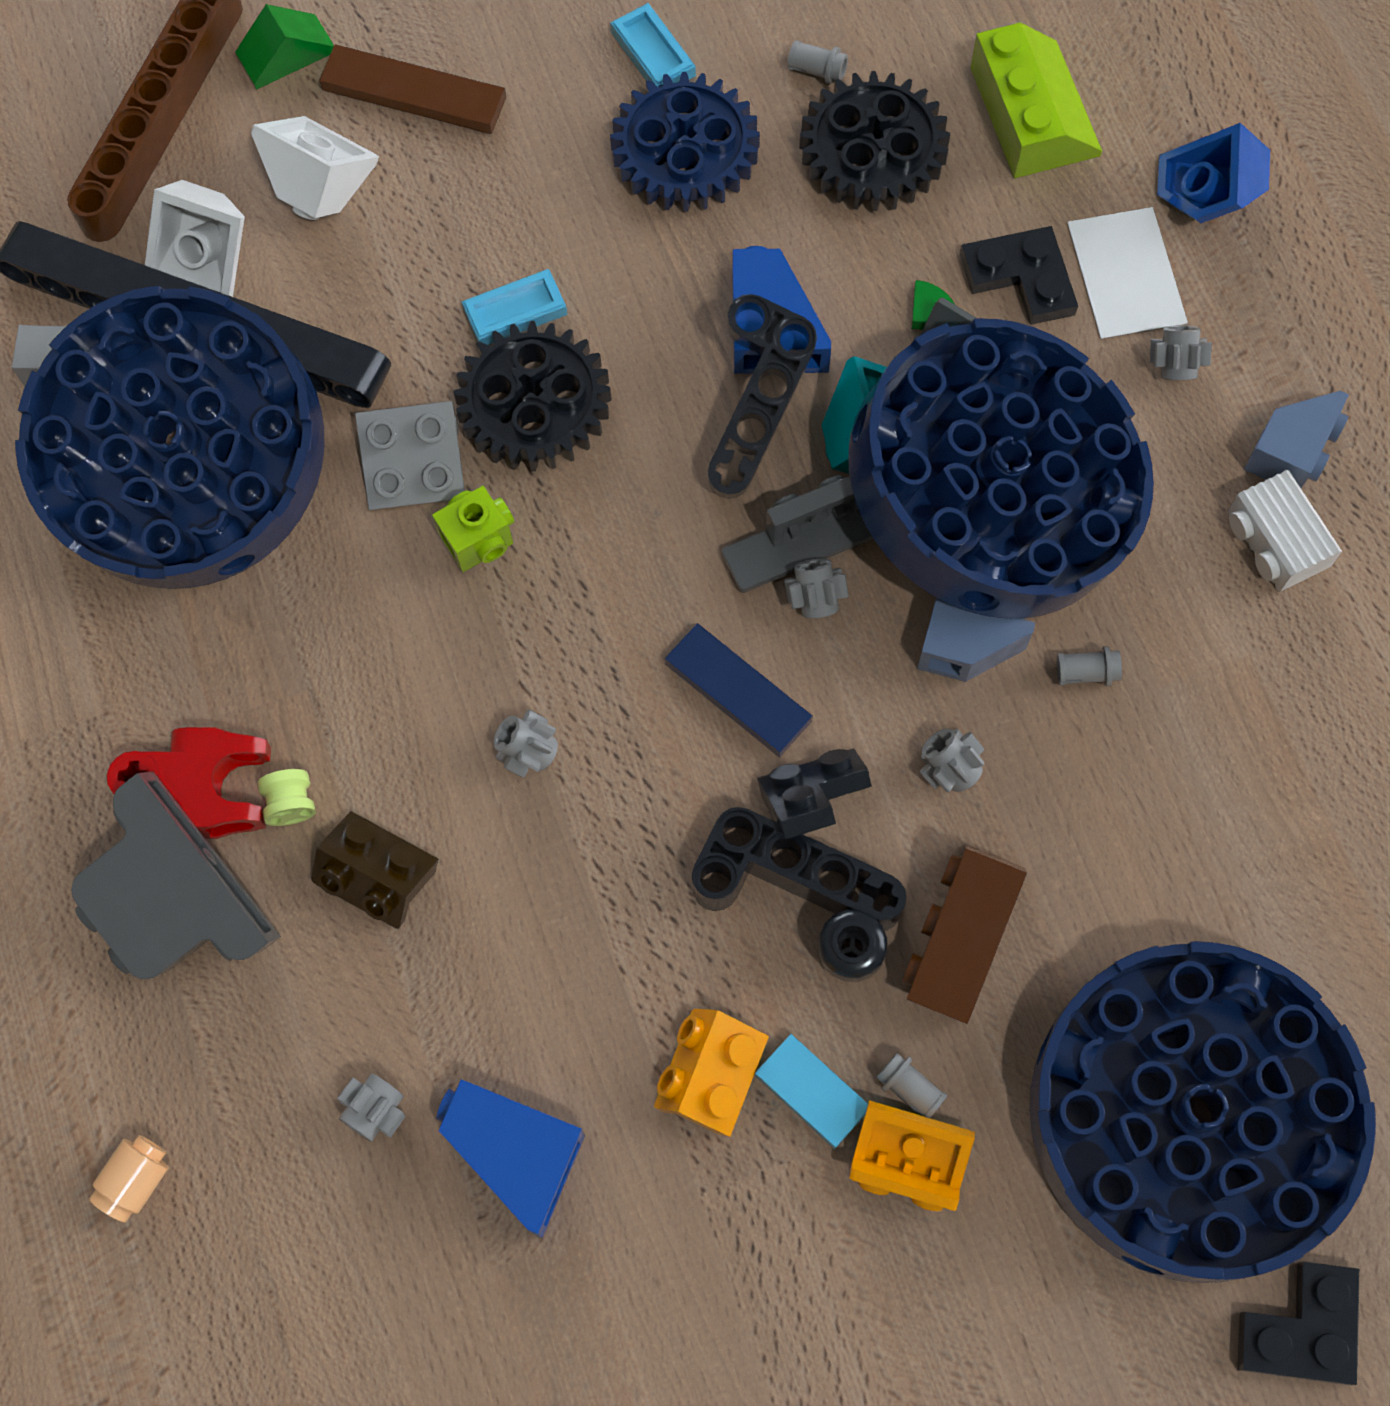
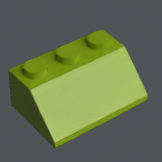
M1021 22L976 34L970 68L1014 179L1101 156V146L1057 40Z

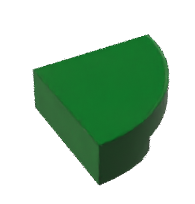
M916 280L911 329H924L932 308L939 298H944L955 305L954 301L938 286Z

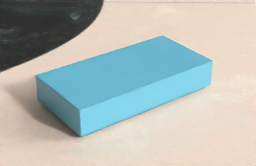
M649 3L610 23L612 35L646 81L650 80L657 87L663 86V74H668L673 83L680 81L682 72H687L689 79L696 76V66Z
M549 269L462 301L464 313L477 342L480 341L486 345L494 343L492 332L495 330L504 338L510 337L511 324H515L521 333L528 330L530 321H535L536 326H540L568 315L566 304Z
M792 1034L755 1072V1077L834 1150L865 1116L868 1103Z

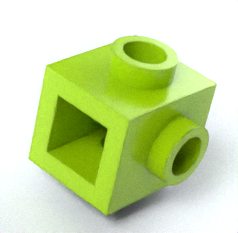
M484 485L474 491H463L457 494L448 502L446 507L432 514L438 536L462 573L481 562L490 563L497 560L513 544L509 526L515 523L514 518L503 499L498 497L493 500Z

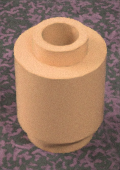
M138 1135L134 1142L122 1139L93 1182L92 1186L95 1188V1191L89 1198V1201L110 1217L126 1223L132 1213H140L168 1171L169 1166L162 1160L166 1151L141 1135Z

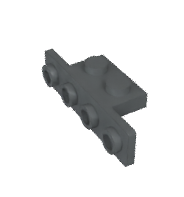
M837 475L824 480L818 485L816 490L801 496L790 494L777 500L770 509H767L766 530L724 547L722 556L739 591L745 593L795 572L794 566L800 562L816 558L827 559L870 541L873 537L857 507L850 476L843 478V476Z

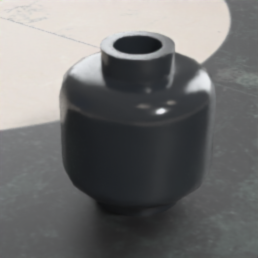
M847 909L834 914L824 923L819 934L818 955L823 967L833 977L844 982H859L870 978L880 969L887 954V936L883 926L873 915L862 910ZM850 940L849 947L842 949L843 943ZM855 941L861 945L862 952L855 947ZM852 952V953L855 954L857 957H856V958H850V957L845 956V955Z

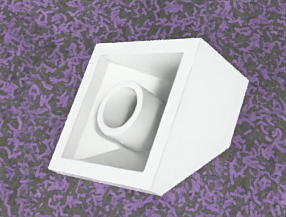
M306 116L254 124L251 132L277 198L293 206V211L297 215L310 220H318L320 217L339 213L377 165L379 158L373 152Z
M184 180L154 189L145 265L233 297L245 216L225 194Z

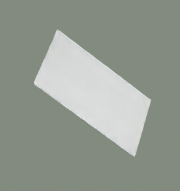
M1153 207L1067 222L1101 339L1160 329L1167 326L1188 324Z

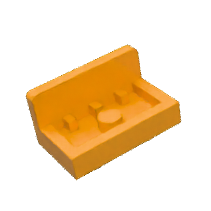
M694 1008L679 1028L677 1034L678 1046L670 1066L663 1071L657 1084L658 1096L654 1107L665 1113L677 1114L718 1135L731 1137L769 1036L719 1010Z
M869 1100L852 1158L849 1179L858 1182L862 1189L873 1194L888 1195L890 1192L909 1197L915 1205L929 1211H942L943 1208L956 1211L960 1200V1187L975 1140V1131Z

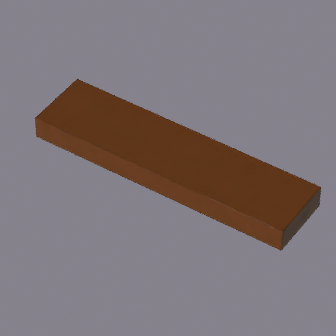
M337 44L334 45L319 80L323 91L489 134L493 133L506 100L504 87Z

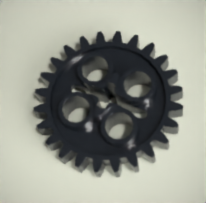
M871 71L869 82H862L859 75L853 73L850 86L836 79L834 94L822 88L820 90L819 103L810 101L808 116H803L799 149H802V165L810 166L809 179L817 180L822 178V193H826L833 188L837 189V203H841L847 196L854 197L853 205L854 209L857 210L863 200H870L873 211L878 210L880 200H887L889 206L892 209H896L898 197L901 195L908 202L913 203L916 189L928 193L931 179L939 180L942 165H946L950 132L945 131L947 116H938L940 103L934 101L926 104L928 93L926 88L912 93L911 79L906 80L901 86L895 85V73H890L885 82H879L876 71ZM899 153H904V154H907V155H909V156H902V155H898V154H899ZM853 164H862L865 166H855Z
M530 321L527 333L521 334L515 324H511L510 337L504 338L495 330L492 332L493 346L490 347L480 341L476 343L480 358L465 356L464 361L468 372H457L456 377L461 388L454 390L456 404L459 405L456 408L459 423H465L463 425L465 436L467 439L475 438L476 448L479 453L491 447L490 452L494 463H498L505 455H508L511 469L513 470L519 466L522 459H528L531 471H536L539 459H546L548 465L554 469L556 468V455L562 453L566 459L572 462L574 461L572 447L577 445L587 451L590 449L587 433L601 436L602 426L599 420L609 419V407L606 403L612 401L611 388L606 386L609 384L608 370L601 368V355L599 352L589 355L590 348L587 339L574 345L572 329H568L561 337L556 336L554 323H550L544 333H538L535 321ZM531 362L542 363L540 367L535 369L524 368L525 365ZM565 391H573L577 393L574 397L569 399H562L557 397L560 393ZM502 392L509 394L503 400L496 401L489 399L492 395L496 393ZM538 422L543 424L537 430L528 431L523 429L528 423Z

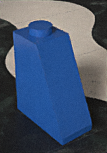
M763 246L733 249V302L742 295L754 294L805 317L813 324L817 334V341L813 355L804 373H829L831 340L781 249H767ZM749 309L738 314L736 323L742 330L752 332L763 325V318L758 312ZM788 331L780 338L782 347L790 353H800L807 347L805 336L798 331ZM733 340L734 374H753L761 355Z
M461 1079L456 1091L449 1089L441 1101L436 1119L442 1122L438 1131L525 1228L533 1235L543 1239L585 1138L583 1130Z

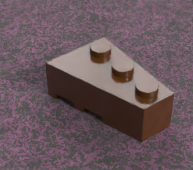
M969 845L965 846L961 857L951 854L940 882L943 885L949 886L942 907L932 903L921 931L922 934L930 936L923 956L915 953L912 954L901 982L911 986L907 1000L968 1024L1027 875L1024 867Z

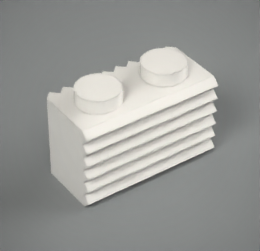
M1285 470L1281 474H1276L1274 477L1258 483L1256 486L1243 490L1236 496L1228 510L1229 524L1233 533L1238 539L1249 543L1250 549L1254 551L1255 564L1260 575L1266 581L1275 583L1276 590L1280 592L1330 568L1342 552L1289 470Z

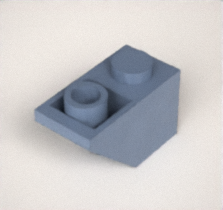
M1337 391L1276 408L1265 426L1244 470L1265 480L1274 477L1276 474H1281L1285 470H1289L1300 488L1303 487L1308 478L1316 482L1330 457L1329 454L1322 452L1327 440L1335 443L1349 416L1341 413L1349 394Z
M936 598L917 669L967 682L1026 650L1034 631L1035 622L1025 619L983 616L957 608Z

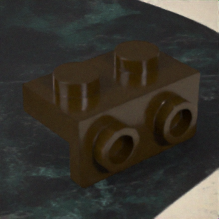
M350 811L316 848L311 880L326 893L337 896L365 911L373 919L381 920L399 929L405 922L409 903L436 872L439 858Z

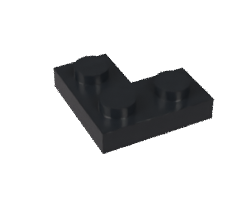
M1052 226L961 245L959 255L972 294L1017 285L1030 325L1076 315L1078 303Z
M854 748L850 750H831L821 755L819 759L801 765H782L772 770L770 774L757 778L761 796L777 822L785 840L836 824L833 808L829 800L872 787L868 768Z
M1305 1261L1297 1263L1296 1318L1240 1312L1237 1371L1350 1386L1357 1385L1360 1269Z

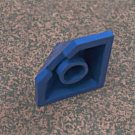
M1238 123L1159 155L1157 195L1200 224L1242 209L1269 190L1270 149L1244 125Z

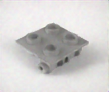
M453 401L355 413L369 510L447 501L465 491L457 437L459 430L457 418L454 415Z

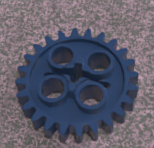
M682 72L680 81L673 83L668 74H663V86L657 87L648 80L646 81L645 95L632 90V105L627 103L619 105L620 117L613 118V134H610L614 167H619L622 182L631 180V188L634 195L647 189L648 204H652L660 196L664 198L665 210H669L675 200L681 201L684 212L689 211L691 201L697 200L705 210L708 207V197L713 195L719 202L723 203L725 202V188L738 193L740 191V178L750 180L751 166L757 164L758 148H760L757 116L750 115L749 101L738 103V89L734 88L725 94L723 93L722 79H718L712 86L706 85L704 73L700 74L695 83L689 82L687 72ZM717 139H718V140H723V141L715 142V141H712V140H717ZM681 168H691V170H687V171L679 170V169H681Z

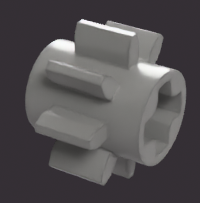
M1188 325L1167 326L1163 328L1162 340L1151 339L1150 363H1154V367H1161L1162 378L1171 380L1195 379L1198 377L1199 366L1211 365L1212 342H1207V338H1200L1201 328Z
M816 558L800 562L794 566L796 578L784 580L788 603H791L792 609L801 608L802 616L806 618H822L835 614L839 610L838 599L849 597L846 574H842L841 568L832 569V563L829 559Z
M531 710L526 711L523 719L516 716L507 717L499 725L494 736V747L499 751L496 759L504 763L503 768L522 778L525 777L529 768L536 772L543 771L552 763L557 753L558 743L556 738L553 737L556 728L548 725L546 718Z
M951 729L940 730L933 734L923 745L921 759L926 765L920 772L934 789L941 785L946 792L951 790L954 792L964 791L973 786L981 777L984 761L979 755L985 749L971 732L963 736L959 729L954 731Z
M373 1073L370 1074L364 1084L352 1077L337 1097L339 1102L346 1107L338 1119L370 1142L374 1140L379 1131L391 1138L406 1117L397 1108L404 1096L389 1083Z

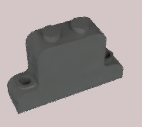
M154 772L137 773L117 789L113 797V813L116 820L125 830V836L75 877L71 891L72 897L78 905L75 908L78 918L89 930L99 932L110 947L108 955L111 961L121 972L125 974L131 973L140 979L154 978L173 969L209 940L225 959L229 961L232 959L244 960L262 952L281 937Z

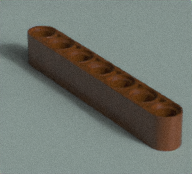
M179 0L69 192L67 198L68 206L82 232L88 239L96 242L108 241L115 237L123 227L237 24L243 11L241 0Z

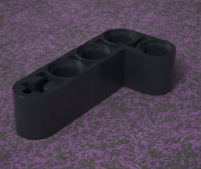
M754 294L742 295L735 299L728 312V332L732 339L738 344L760 354L761 357L708 468V481L711 489L718 496L727 499L737 498L749 488L809 364L817 341L816 330L813 324L805 317ZM751 309L758 312L763 318V325L752 332L742 330L736 323V317L744 310ZM788 331H798L805 336L807 347L800 353H790L782 347L780 338ZM766 375H777L784 380L786 391L783 395L770 398L762 394L758 383ZM753 418L762 423L765 428V435L761 440L750 443L740 438L737 433V427L745 419ZM728 444H731L740 453L754 455L755 458L753 461H750L746 456H743L739 464L738 475L744 479L741 483L733 480L729 487L721 484L722 475L717 472V469L719 467L727 469L730 466L735 451L727 450L726 448Z
M742 807L730 808L720 815L692 872L693 895L699 905L711 911H720L730 907L737 899L748 874L756 876L835 914L847 909L862 910L873 915L883 926L884 931L894 927L900 920L907 899L904 886L894 876L803 834L785 840L777 822ZM740 827L749 831L753 838L744 846H734L726 841L724 835L728 830ZM780 849H788L796 853L800 861L792 868L785 869L774 864L771 856ZM826 871H836L844 876L847 885L841 890H828L822 886L819 877ZM718 872L724 874L729 879L730 884L725 890L714 893L705 889L701 881L706 875ZM856 882H860L863 884V888L859 892L857 902H854L851 898L854 894ZM880 894L886 895L889 898L888 905L883 908L882 912L872 908L874 900Z

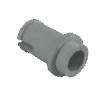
M795 40L792 44L788 57L789 70L823 77L828 84H832L836 79L842 81L848 65V54L841 53L840 47L835 46L832 50L805 44L799 40Z
M1103 646L1102 652L1057 653L1059 686L1089 682H1104L1105 686H1111L1112 681H1121L1122 662L1120 651H1110L1109 646Z
M896 1053L876 1077L884 1084L881 1089L884 1092L890 1089L917 1114L930 1118L948 1095L939 1090L910 1064L913 1061L910 1056L904 1059Z

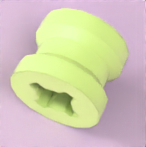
M286 769L267 774L257 781L259 793L266 798L267 803L263 810L265 824L270 826L292 825L306 821L316 814L314 801L307 797L306 790L310 786L307 771Z

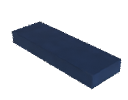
M698 623L665 657L666 666L779 758L812 722L813 715Z

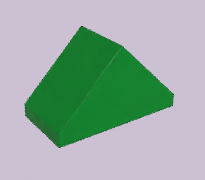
M265 4L235 53L257 90L329 56L334 44L315 14Z

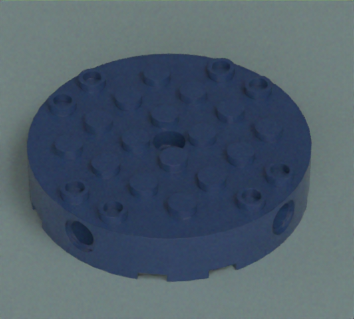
M151 286L116 295L98 303L69 323L49 344L52 350L45 357L38 371H31L18 407V411L22 413L19 440H15L17 466L28 500L43 524L64 546L115 577L134 584L165 589L193 588L228 579L260 562L275 550L300 521L313 497L322 469L325 448L323 415L317 392L300 360L276 331L258 314L233 302L227 296L189 286V290L162 289L160 286ZM176 431L171 444L167 445L166 439L168 435Z
M978 318L973 319L970 324L949 327L948 323L916 337L908 347L895 356L865 397L854 420L848 451L849 474L857 507L873 539L888 559L912 582L932 596L957 608L988 617L1024 619L1043 616L1070 606L1087 595L1110 575L1137 546L1147 525L1153 501L1154 480L1147 441L1140 442L1138 433L1131 420L1135 412L1125 396L1112 380L1106 384L1096 372L1086 365L1089 358L1085 354L1050 333L1018 322Z
M1190 941L1188 944H1173L1162 947L1157 945L1137 951L1116 961L1082 987L1058 1015L1040 1048L1031 1082L1029 1111L1032 1137L1043 1174L1065 1212L1088 1237L1117 1259L1155 1276L1181 1282L1222 1283L1258 1276L1283 1268L1304 1257L1303 1255L1336 1231L1360 1196L1369 1173L1374 1153L1376 1110L1375 1103L1370 1101L1369 1088L1364 1074V1070L1367 1067L1358 1045L1345 1024L1341 1026L1330 1009L1320 1000L1322 996L1297 974L1263 955L1240 947L1202 941ZM1191 1097H1199L1206 1102L1211 1112L1210 1123L1198 1122L1190 1108L1189 1100Z

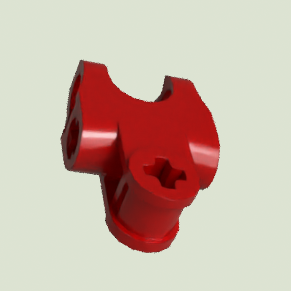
M216 727L177 728L171 731L170 752L130 751L116 757L109 766L107 784L112 793L115 794L117 789L135 774L154 772L205 839H219L232 834L257 831L266 828L262 806L225 800L222 798L221 788L224 779L236 768L248 765H263L270 762L271 746L266 739L232 733Z

